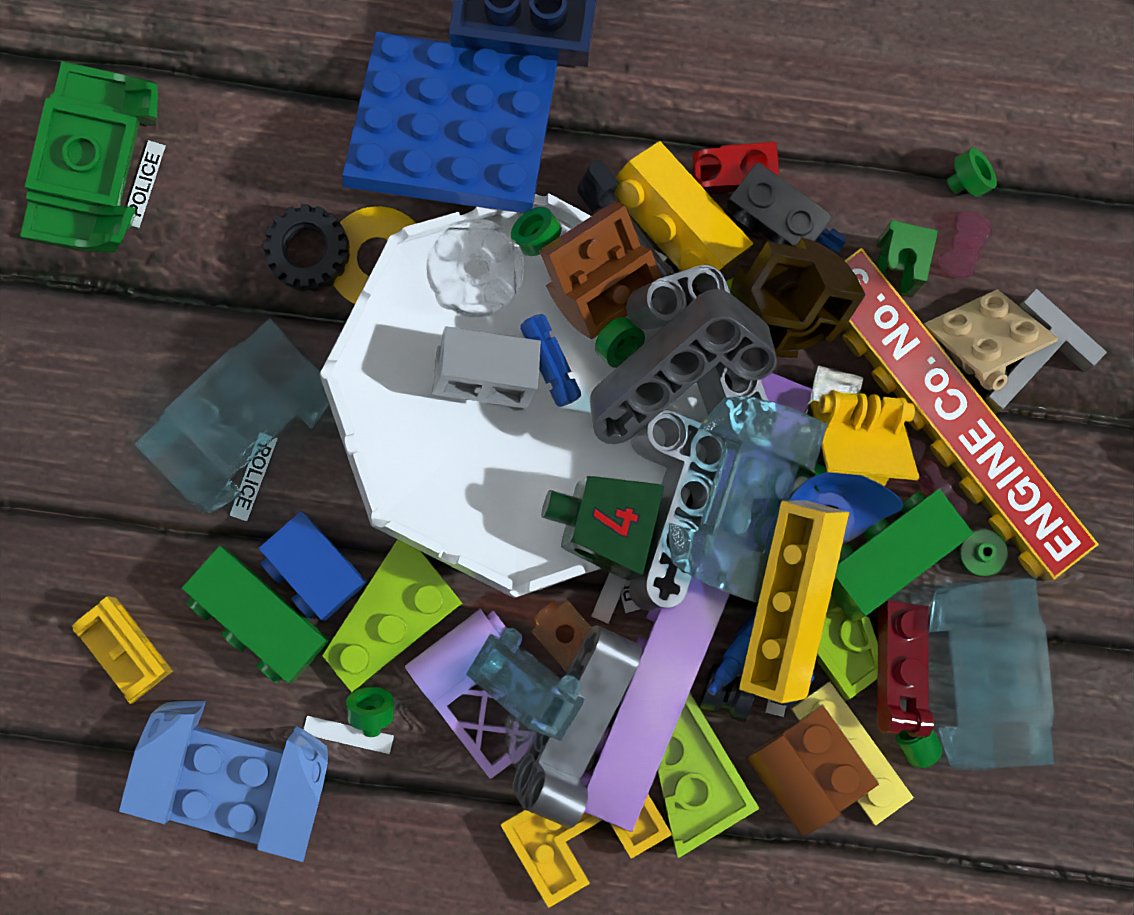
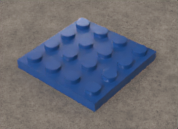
M376 32L342 175L343 187L517 213H525L532 210L558 61L542 59L535 55L524 57L502 54L492 49L472 50L452 47L450 42Z

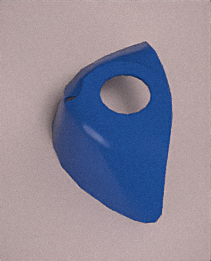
M825 472L808 479L796 489L789 500H807L822 505H832L840 510L850 512L843 544L858 537L882 519L902 510L903 507L900 498L880 483L862 475ZM815 485L818 488V492L815 491Z

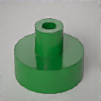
M972 147L954 159L956 174L949 177L947 182L955 194L966 189L974 197H980L997 186L996 175L990 162L977 148Z
M536 207L525 212L517 219L511 230V239L524 255L537 256L540 255V249L560 237L562 227L548 208Z
M616 318L609 322L599 333L595 343V351L608 365L617 368L644 344L645 334L629 318Z
M980 529L973 531L974 534L958 546L957 555L960 565L967 573L977 577L990 576L999 572L1005 565L1008 556L1005 541L992 530ZM983 549L987 551V556L983 554Z
M378 687L361 688L352 692L346 700L349 724L356 729L362 730L363 735L366 737L380 735L381 729L387 727L394 720V698L385 689Z

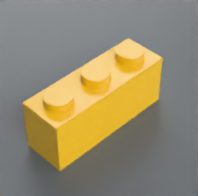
M661 141L628 161L615 177L619 182L614 191L615 196L621 204L626 206L628 214L680 271L700 265H710L718 269L723 275L753 245V242Z

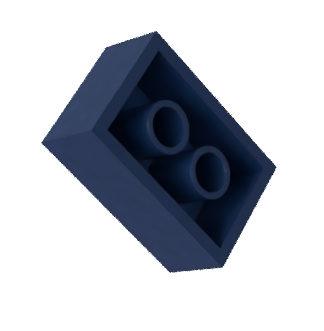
M454 0L449 28L450 43L452 47L472 50L492 49L497 53L524 57L535 55L542 59L558 61V64L588 67L597 0Z

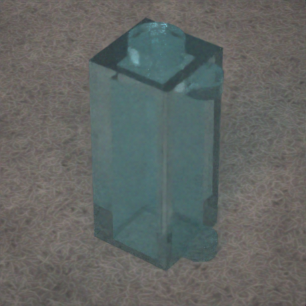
M515 628L506 629L501 637L490 633L466 675L527 728L561 741L586 700L578 693L580 689L579 680L573 675H566L561 679L527 650L519 646L522 642V635Z

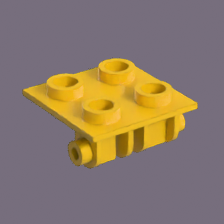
M831 390L828 395L822 394L819 401H811L810 404L827 472L907 480L919 479L904 425L905 421L911 422L914 418L915 407L913 403H907L904 397H883L881 401L880 397L875 394L870 395L867 400L864 393H841L835 390Z

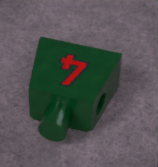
M586 476L577 482L573 496L549 490L544 500L541 517L566 525L561 542V547L565 551L630 581L644 573L664 486L655 483Z

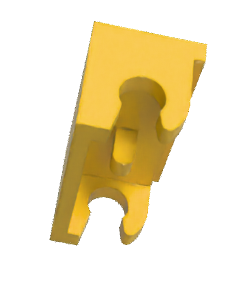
M105 597L98 605L72 625L73 631L82 639L130 704L134 703L173 672L115 597Z

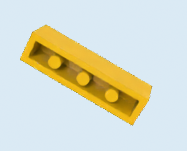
M807 500L781 501L740 682V690L779 703L807 699L850 512Z

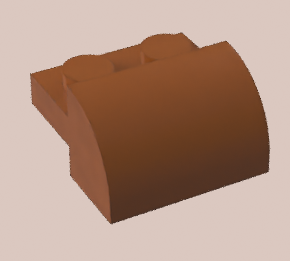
M616 201L539 250L552 281L546 287L553 301L571 325L590 339L598 336L601 330L612 320L628 316L626 305L632 292L662 278L652 251L640 245L626 206Z
M823 704L788 729L782 730L746 755L750 765L801 836L812 833L838 817L842 810L879 785L875 776Z

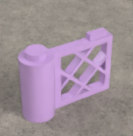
M479 609L406 664L405 668L486 775L491 779L527 752L537 730L517 728L520 703L541 704L547 712L556 692L550 685L542 690L503 639L510 634V631L493 610L486 616ZM508 660L518 674L516 694L489 691L491 672ZM484 678L483 690L471 688ZM523 682L535 697L522 695ZM462 694L482 696L478 723L458 720L447 705ZM488 697L515 701L511 727L484 724ZM464 728L477 730L475 742ZM483 730L510 734L507 753L492 764L480 750ZM516 735L528 736L514 746Z

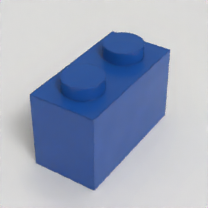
M300 511L258 548L266 557L261 562L263 568L278 584L285 579L297 592L291 599L309 619L317 615L321 620L326 621L368 584L308 514Z

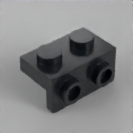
M756 163L729 198L727 209L733 212L730 218L744 231L752 234L756 229L770 239V242L796 247L801 237L816 241L832 219L830 213L761 163Z

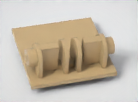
M998 289L923 323L941 348L953 358L954 363L962 367L967 374L975 373V377L980 381L981 386L987 390L993 389L998 391L1006 385L1008 380L1007 375H1005L1007 365L1058 341L1057 336Z

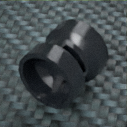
M714 663L707 678L699 708L711 712L720 709L728 712L731 719L745 723L755 694L739 689L741 675L736 676L731 682L725 702H723L728 684L725 687L721 686L715 695H711L708 692V688L714 682V675L720 666Z

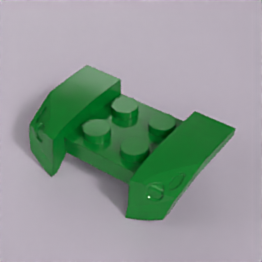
M61 61L54 94L51 93L50 98L45 99L25 183V188L28 190L26 196L28 204L20 234L21 239L84 252L114 253L118 249L126 231L130 229L136 217V208L121 206V201L139 124L157 126L158 87L156 82Z

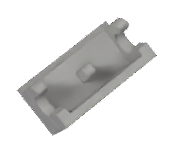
M445 326L442 333L441 346H437L432 395L527 408L538 390L541 341Z

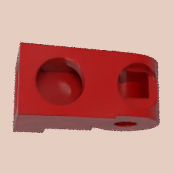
M776 141L721 146V148L699 150L692 154L693 178L708 194L735 192L756 163H761L779 176Z

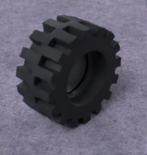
M301 204L300 208H294L293 206L286 208V213L281 216L277 214L273 218V225L271 227L268 226L265 232L267 237L266 241H263V250L269 268L282 283L288 287L295 288L297 291L305 292L306 290H312L316 292L321 291V287L326 285L330 287L335 283L334 280L338 276H342L345 271V264L349 262L350 245L344 228L332 214L319 206L314 208L309 204ZM304 230L318 232L324 237L326 242L324 257L319 263L310 267H301L294 264L288 254L290 240L295 234Z

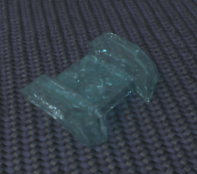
M269 318L245 342H240L235 348L232 346L164 410L165 413L160 417L161 420L134 445L201 513L209 514L242 495V491L231 479L298 416L311 429L314 427L329 405L319 375L320 371L281 328Z
M725 397L699 427L703 431L727 438L698 531L669 522V545L672 563L699 581L735 596L759 603L781 501H788L794 488V480L799 466L814 470L828 424L796 409L755 397Z
M1026 577L978 581L938 588L933 596L929 632H948L956 725L939 726L938 730L950 766L956 770H990L1053 765L1051 727H1053L1052 719L1055 717L1045 623H1042V614L1039 615L1036 579Z

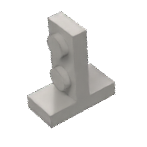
M1038 289L1030 293L1019 304V307L1057 336L1058 341L1018 360L1010 370L1006 368L1005 375L1008 377L1006 385L998 391L989 389L990 392L983 398L994 414L1005 408L1058 349L1083 372L1095 366L1107 353Z

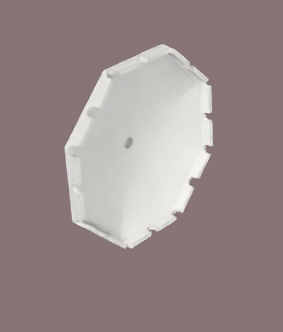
M549 193L546 196L535 194L533 208L546 207L552 212L561 224L560 236L591 217ZM476 207L473 211L464 215H460L459 212L403 227L400 232L390 235L319 375L371 526L516 598L602 569L565 551L561 547L566 525L541 517L544 500L549 490L573 496L577 482L586 476L661 485L667 468L638 455L633 449L630 439L624 443L607 444L599 440L595 435L590 408V395L593 389L616 368L608 365L597 355L595 343L598 336L590 339L581 334L564 317L553 301L546 287L552 281L541 254L526 256L512 241V227L524 213ZM657 252L670 272L675 274L672 267L666 263L668 257ZM654 297L651 299L652 305L660 313V303ZM544 314L552 329L549 332L550 337H556L572 371L568 375L570 379L575 378L581 390V397L566 406L558 407L549 391L553 388L551 383H545L539 370L538 390L527 408L432 395L437 346H441L442 333L445 326L524 338L520 325L534 315ZM664 326L653 330H643L645 334L644 344ZM697 383L693 384L663 410L679 413L712 427ZM655 424L652 432L653 437L659 445L663 446L665 443L664 431ZM697 442L696 456L704 463L707 452L704 446ZM685 486L681 490V498L684 504H686L691 493ZM671 531L668 532L667 538L671 537Z

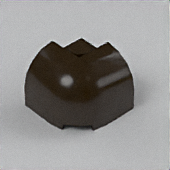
M801 237L796 247L767 241L752 267L739 265L730 290V294L763 319L769 326L776 357L797 358L798 350L811 347L823 339L831 343L843 331L866 296L857 276L842 258L820 243Z

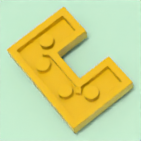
M649 794L646 797L633 832L611 824L631 859L672 835ZM524 809L500 824L548 908L590 884L566 841L602 821L601 819L583 812L578 823L569 829Z

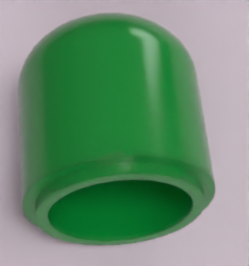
M904 730L896 735V741L911 766L920 769L928 768L936 764L941 758L943 749L934 730H932L927 738L915 737L910 739L911 736L908 734V731Z

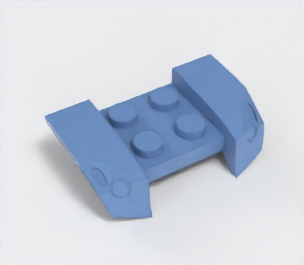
M206 701L166 702L151 713L134 752L119 812L166 824L169 820L258 844L257 850L300 862L304 861L328 764V750L324 743L298 726L295 727L287 739L284 750L199 727L197 725Z

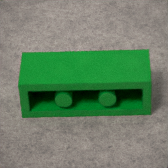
M940 488L926 497L919 490L902 503L903 507L900 510L902 515L892 523H889L884 518L864 531L862 535L867 541L854 551L849 544L841 549L831 595L852 623L867 616L974 534Z
M219 546L182 587L191 596L186 604L204 620L208 621L213 616L226 628L221 635L240 652H243L248 647L261 659L256 665L257 668L276 684L281 679L287 683H294L331 641L226 547Z

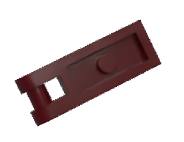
M887 600L878 607L877 722L878 728L882 733L899 734L904 730L908 731L910 736L927 738L933 730L934 719L932 712L929 710V606ZM900 700H906V712L900 707Z

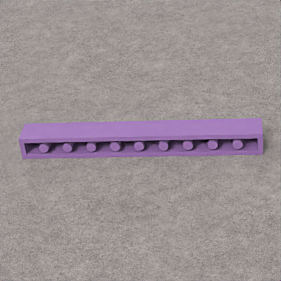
M774 373L761 379L775 420L774 434L768 442L737 452L730 451L727 468L687 594L677 606L648 612L646 619L653 621L654 624L647 639L638 636L636 641L642 648L639 665L616 709L618 711L611 727L606 728L594 752L599 757L592 773L585 770L580 779L588 791V800L584 813L629 832H633L813 392V389Z

